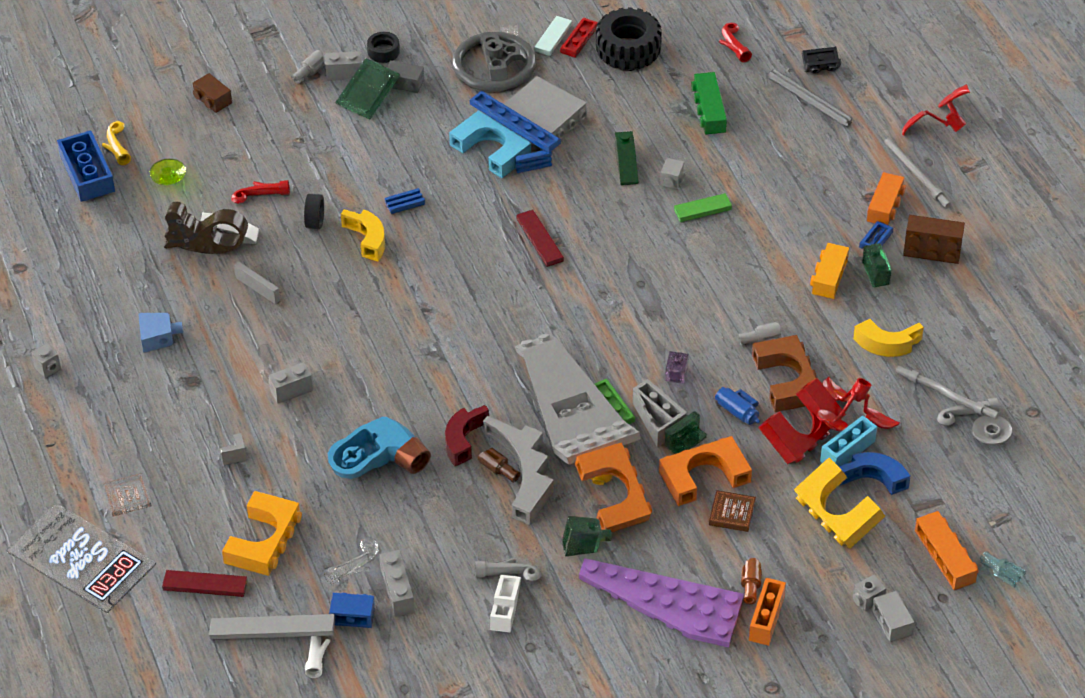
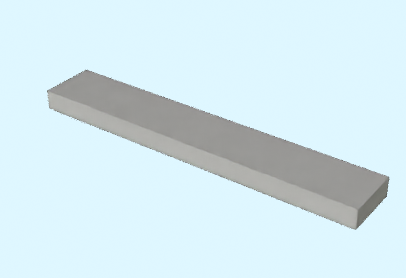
M335 615L211 618L209 637L212 640L334 635Z

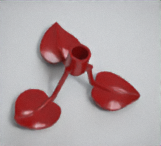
M965 84L957 88L939 103V108L947 104L951 111L945 117L947 121L928 110L921 111L907 121L903 127L902 135L905 136L907 129L925 115L935 118L946 127L950 125L955 132L959 131L966 125V122L956 111L952 101L959 96L970 93L968 85Z
M830 376L822 382L835 401L847 402L838 416L827 410H819L817 412L818 419L831 429L839 432L846 429L848 424L841 420L853 400L861 402L864 399L863 411L867 414L866 418L877 427L890 429L899 425L900 422L885 416L875 409L868 408V399L870 398L868 392L872 386L869 381L858 378L848 393L836 385Z

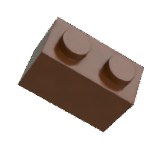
M210 73L193 82L194 97L202 101L207 108L212 109L215 113L232 104L231 90Z

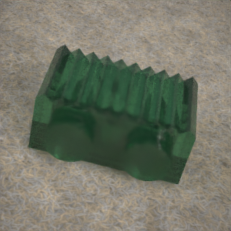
M878 243L864 246L862 263L865 271H867L866 273L869 276L872 287L891 284L892 269L882 245Z

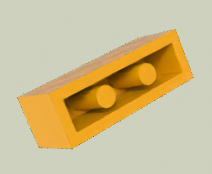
M827 243L825 250L822 249L820 254L821 262H817L815 267L816 275H812L810 286H813L812 294L831 299L835 298L848 262L849 247Z

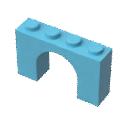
M479 110L449 132L450 146L461 153H464L480 141L493 140L501 143L503 146L488 157L489 170L501 178L516 168L515 156L531 153V143L527 139L517 135L514 131L509 130Z

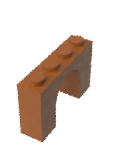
M797 335L753 343L752 357L757 370L786 366L794 369L800 375L793 381L770 385L769 399L774 411L779 412L805 407L796 393L808 382L817 378L815 370L811 369L809 356L805 355L803 342H800Z

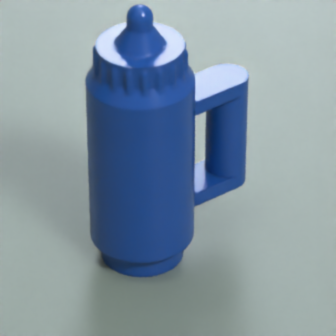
M722 387L718 390L715 399L720 406L748 425H752L755 422L760 423V419H758L759 411L755 409L759 404L757 400L742 389L734 392L730 388Z

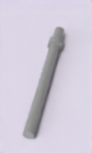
M887 138L885 144L931 192V196L945 208H949L951 203L944 196V192L940 188L935 187L891 138Z

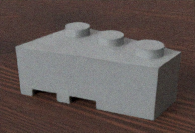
M647 379L633 388V405L657 447L687 427V412L650 380Z

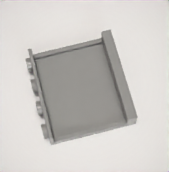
M538 76L504 104L560 139L587 116V102Z

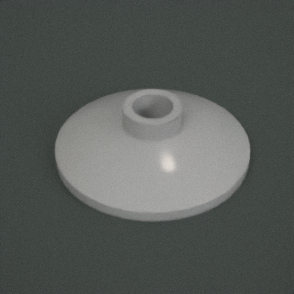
M984 415L974 421L972 432L976 439L982 443L999 445L1010 439L1012 426L1003 417L998 416L997 419Z

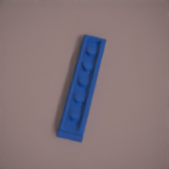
M480 91L470 99V105L548 153L561 144L560 138L483 91Z

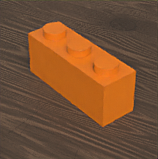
M885 172L882 173L868 207L867 222L876 223L879 221L889 225L890 220H894L896 215L895 208H899L901 202L900 195L904 196L906 185H903L904 177Z
M765 578L750 624L749 641L770 645L785 598L786 582Z

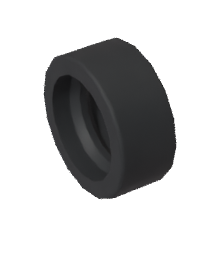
M390 32L374 33L367 40L368 56L373 61L379 63L395 60L400 54L398 37ZM381 44H387L392 46L390 49L379 50L375 48L376 46Z
M307 194L304 206L305 227L321 229L324 220V197L322 194Z

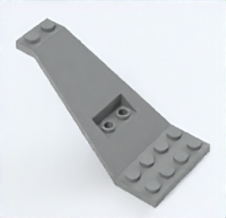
M542 334L538 339L524 340L520 345L515 346L517 353L524 358L554 454L568 465L574 463L579 455L622 442L623 445L641 439L639 431L621 418L557 338L551 334Z

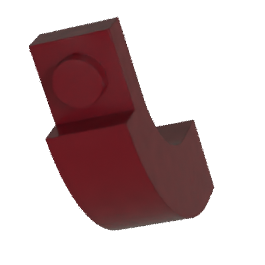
M486 405L475 408L470 412L462 408L448 421L445 429L446 453L455 467L472 459V446L465 436L472 430L484 425L483 421L489 416V409Z

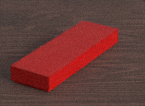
M582 18L561 46L560 53L576 58L596 31L598 22Z

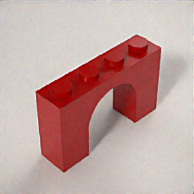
M818 378L808 382L796 393L812 417L813 425L809 434H802L796 431L780 411L770 416L758 427L787 465L793 461L796 463L801 461L805 457L804 453L807 450L808 452L813 450L818 445L816 442L819 439L823 440L830 434L829 430L831 428L817 417L819 410L830 411L836 416L843 410Z

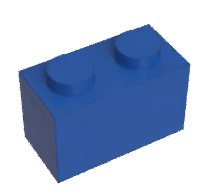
M344 592L333 593L329 614L335 615V625L372 628L375 612L374 596Z

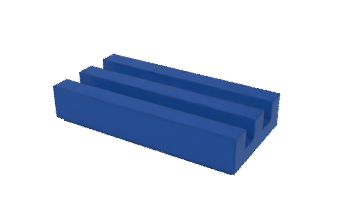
M543 150L515 156L517 173L552 166V153Z
M419 188L386 197L385 204L390 213L394 214L425 205V199L422 193H420Z
M877 221L859 243V248L863 249L865 247L866 251L872 250V254L876 255L893 233V227ZM879 227H881L880 231L874 236L872 241L870 243H867L875 234V232L879 229Z

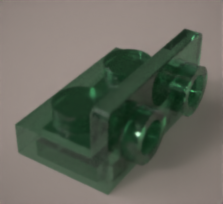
M696 411L665 430V446L674 454L690 450L707 438V434L700 429V415Z

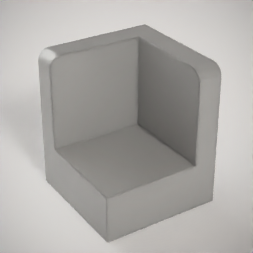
M241 433L233 435L235 445L220 448L223 465L246 461Z

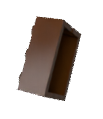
M909 214L903 256L959 264L965 222Z

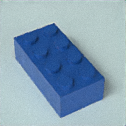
M91 130L57 140L61 160L80 202L115 192L113 176Z

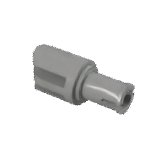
M320 50L314 51L301 63V68L291 76L295 83L300 84L308 75H315L325 66L322 52Z
M777 322L756 326L755 331L738 334L741 346L753 342L781 338L780 325Z

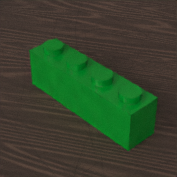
M715 72L694 74V81H691V90L695 92V104L698 103L697 115L701 116L700 127L704 128L705 135L726 133L727 118Z

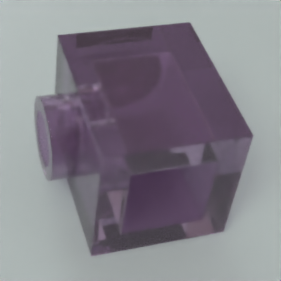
M669 352L665 381L685 383L689 354Z

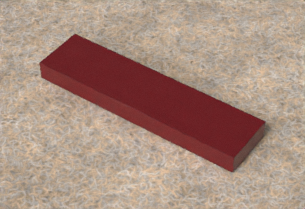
M534 210L517 214L516 219L546 267L564 262L563 255Z
M166 570L162 588L163 591L244 597L248 580L247 576Z

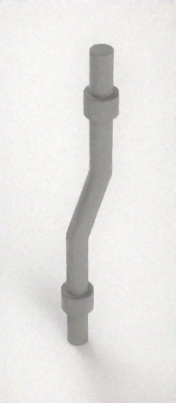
M898 366L896 369V373L907 377L909 381L919 382L937 390L951 400L973 409L977 414H985L994 419H997L999 416V412L986 407V404L979 401L974 402L958 395L942 384L922 376L920 372L910 371L901 366Z

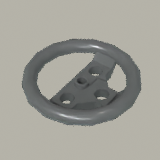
M484 32L473 35L459 44L452 57V69L458 79L470 88L484 92H502L516 88L527 81L536 68V54L530 44L520 37L506 32ZM482 44L491 81L474 78L463 67V57L467 51L477 45ZM522 60L525 63L522 71L508 79L507 66L512 61Z

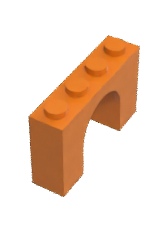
M732 436L659 459V473L678 506L697 500V487L689 472L700 465H712L721 469L732 488L751 483L752 469Z
M622 442L579 455L575 461L582 481L600 475H613L622 480L627 488L628 496L623 502L598 511L596 518L603 535L646 522L652 513V507L649 501L646 502L644 497V487L641 483H638L636 478V468L631 466L629 461V451L627 448H624Z

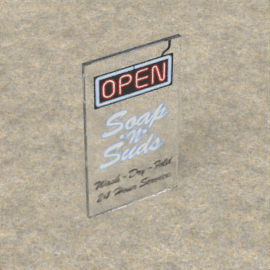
M57 503L52 505L6 549L10 555L107 614L156 566L155 561Z

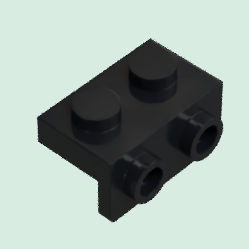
M837 47L802 51L805 72L835 71L842 63L838 57Z

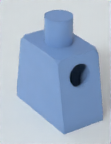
M138 313L143 353L171 346L173 344L172 334L183 333L182 322L171 323L168 313Z

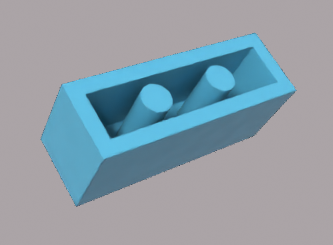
M861 416L822 446L820 462L823 463L829 457L839 467L850 462L852 455L861 453L875 442L877 426L866 417Z

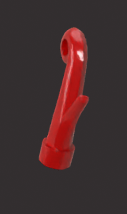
M727 23L722 28L725 40L720 39L719 43L731 49L741 62L749 61L752 57L751 51L733 36V34L739 31V26L736 23Z
M289 180L280 181L279 183L254 181V186L235 191L231 196V200L236 204H241L247 200V196L290 195Z

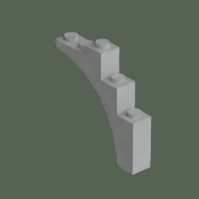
M487 416L483 421L484 434L503 445L515 458L521 470L522 484L519 494L512 504V518L530 525L554 493V480L544 475L548 470V456L538 452L543 446V433L526 425L522 430H519L514 426Z

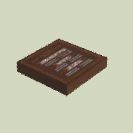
M716 490L709 525L749 532L756 497Z

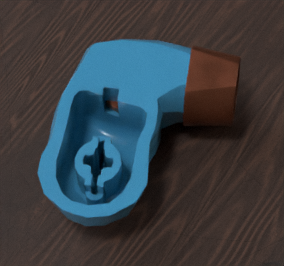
M381 417L360 426L346 438L334 443L328 452V462L334 473L341 478L347 479L360 477L371 469L381 467L389 461H395L397 465L411 474H416L426 467L431 458L430 451L408 428L388 417Z

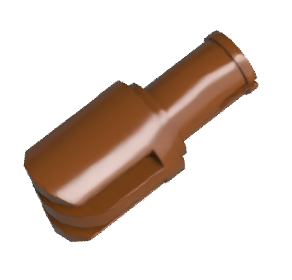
M756 558L747 560L742 568L741 585L745 588L743 601L746 604L756 603L757 589L761 586V563Z

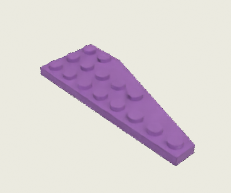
M584 558L579 573L580 580L598 590L603 589L609 592L611 597L617 600L620 598L633 609L654 620L656 618L666 623L668 628L679 630L683 636L689 639L724 647L730 646L744 600V594L586 558Z

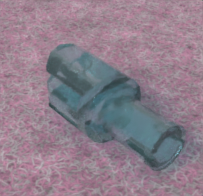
M987 551L983 553L986 557L982 555L980 558V563L994 570V575L1014 588L1017 586L1015 582H1020L1021 576L1026 574L1024 569L1006 558L999 560Z

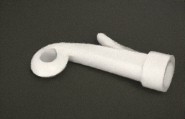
M311 636L308 662L305 664L306 676L318 678L322 675V658L330 643L329 639H326L321 645V636Z

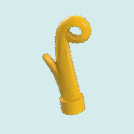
M116 121L110 124L107 130L109 144L102 143V147L114 154L119 165H127L131 161V156L114 135L122 132L125 125L123 122Z

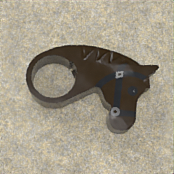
M172 202L165 216L168 228L164 236L166 238L164 248L179 247L188 251L205 254H220L233 251L243 243L248 230V222L241 213L232 209L218 210L203 221H199L187 212V208L183 203ZM217 225H230L239 233L229 234L222 232L220 228H217Z

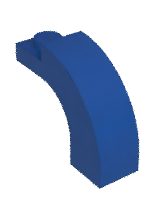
M873 452L858 453L852 455L851 463H845L840 466L847 477L840 485L860 478H873L883 483L891 495L909 489L910 474L901 463L887 455Z

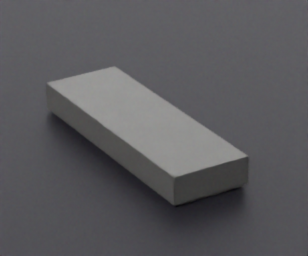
M237 262L234 265L236 279L275 305L280 301L279 288L241 262Z

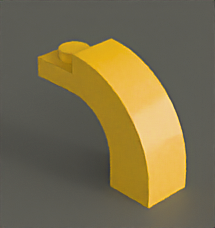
M344 209L341 213L342 227L365 235L361 242L362 257L379 262L385 251V234L382 222L377 216L367 210H363L361 214Z
M868 319L854 326L853 339L863 349L873 354L886 357L903 356L911 353L912 345L922 340L924 327L917 323L899 332H888L879 328L871 319Z

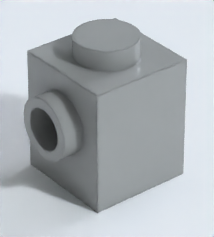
M667 158L661 171L660 185L678 189L680 182L683 183L685 179L684 161Z
M48 343L31 352L34 368L44 378L61 370L58 354Z
M872 575L854 585L852 598L857 606L867 611L873 607L874 598L885 595L887 588L875 575Z

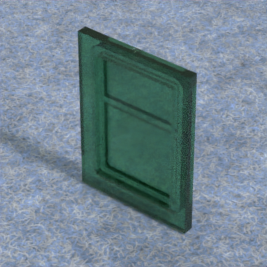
M365 58L336 100V104L370 120L400 77V74Z

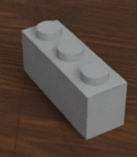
M400 550L379 554L381 572L394 617L414 613V598Z

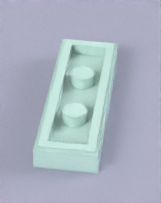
M556 16L535 45L534 51L550 56L572 26V20Z

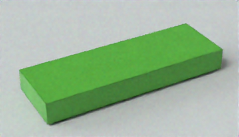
M726 193L674 205V211L680 222L732 210V204Z
M607 379L594 384L626 423L631 424L635 422V416Z

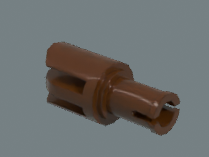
M493 447L478 456V461L494 474H502L512 483L519 479L521 473L510 466L508 459Z

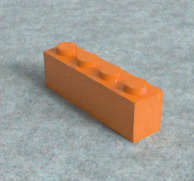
M939 511L916 518V534L953 590L976 583L977 573L979 572L978 566L969 558L966 548L961 546L956 533L952 532L949 528L946 518L942 517Z

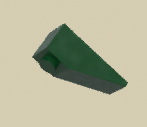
M633 131L615 132V153L620 185L639 184Z

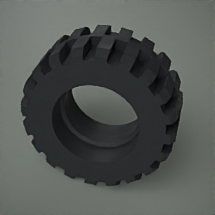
M628 7V9L619 8L617 11L612 10L609 14H605L597 24L596 51L600 59L607 65L610 64L613 68L617 67L620 70L629 69V71L636 68L642 69L645 65L649 66L661 53V25L647 11L643 12L642 9L637 8L636 10L632 7ZM622 38H635V39H634V40H624V39H622Z

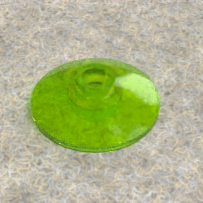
M171 158L159 160L150 168L151 179L160 185L178 183L186 174L185 165L181 161Z

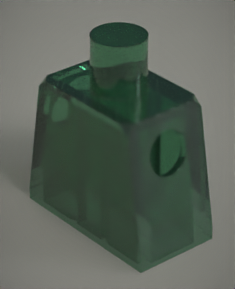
M568 516L562 538L565 556L598 552L600 542L611 541V530L601 529L600 521L597 518Z

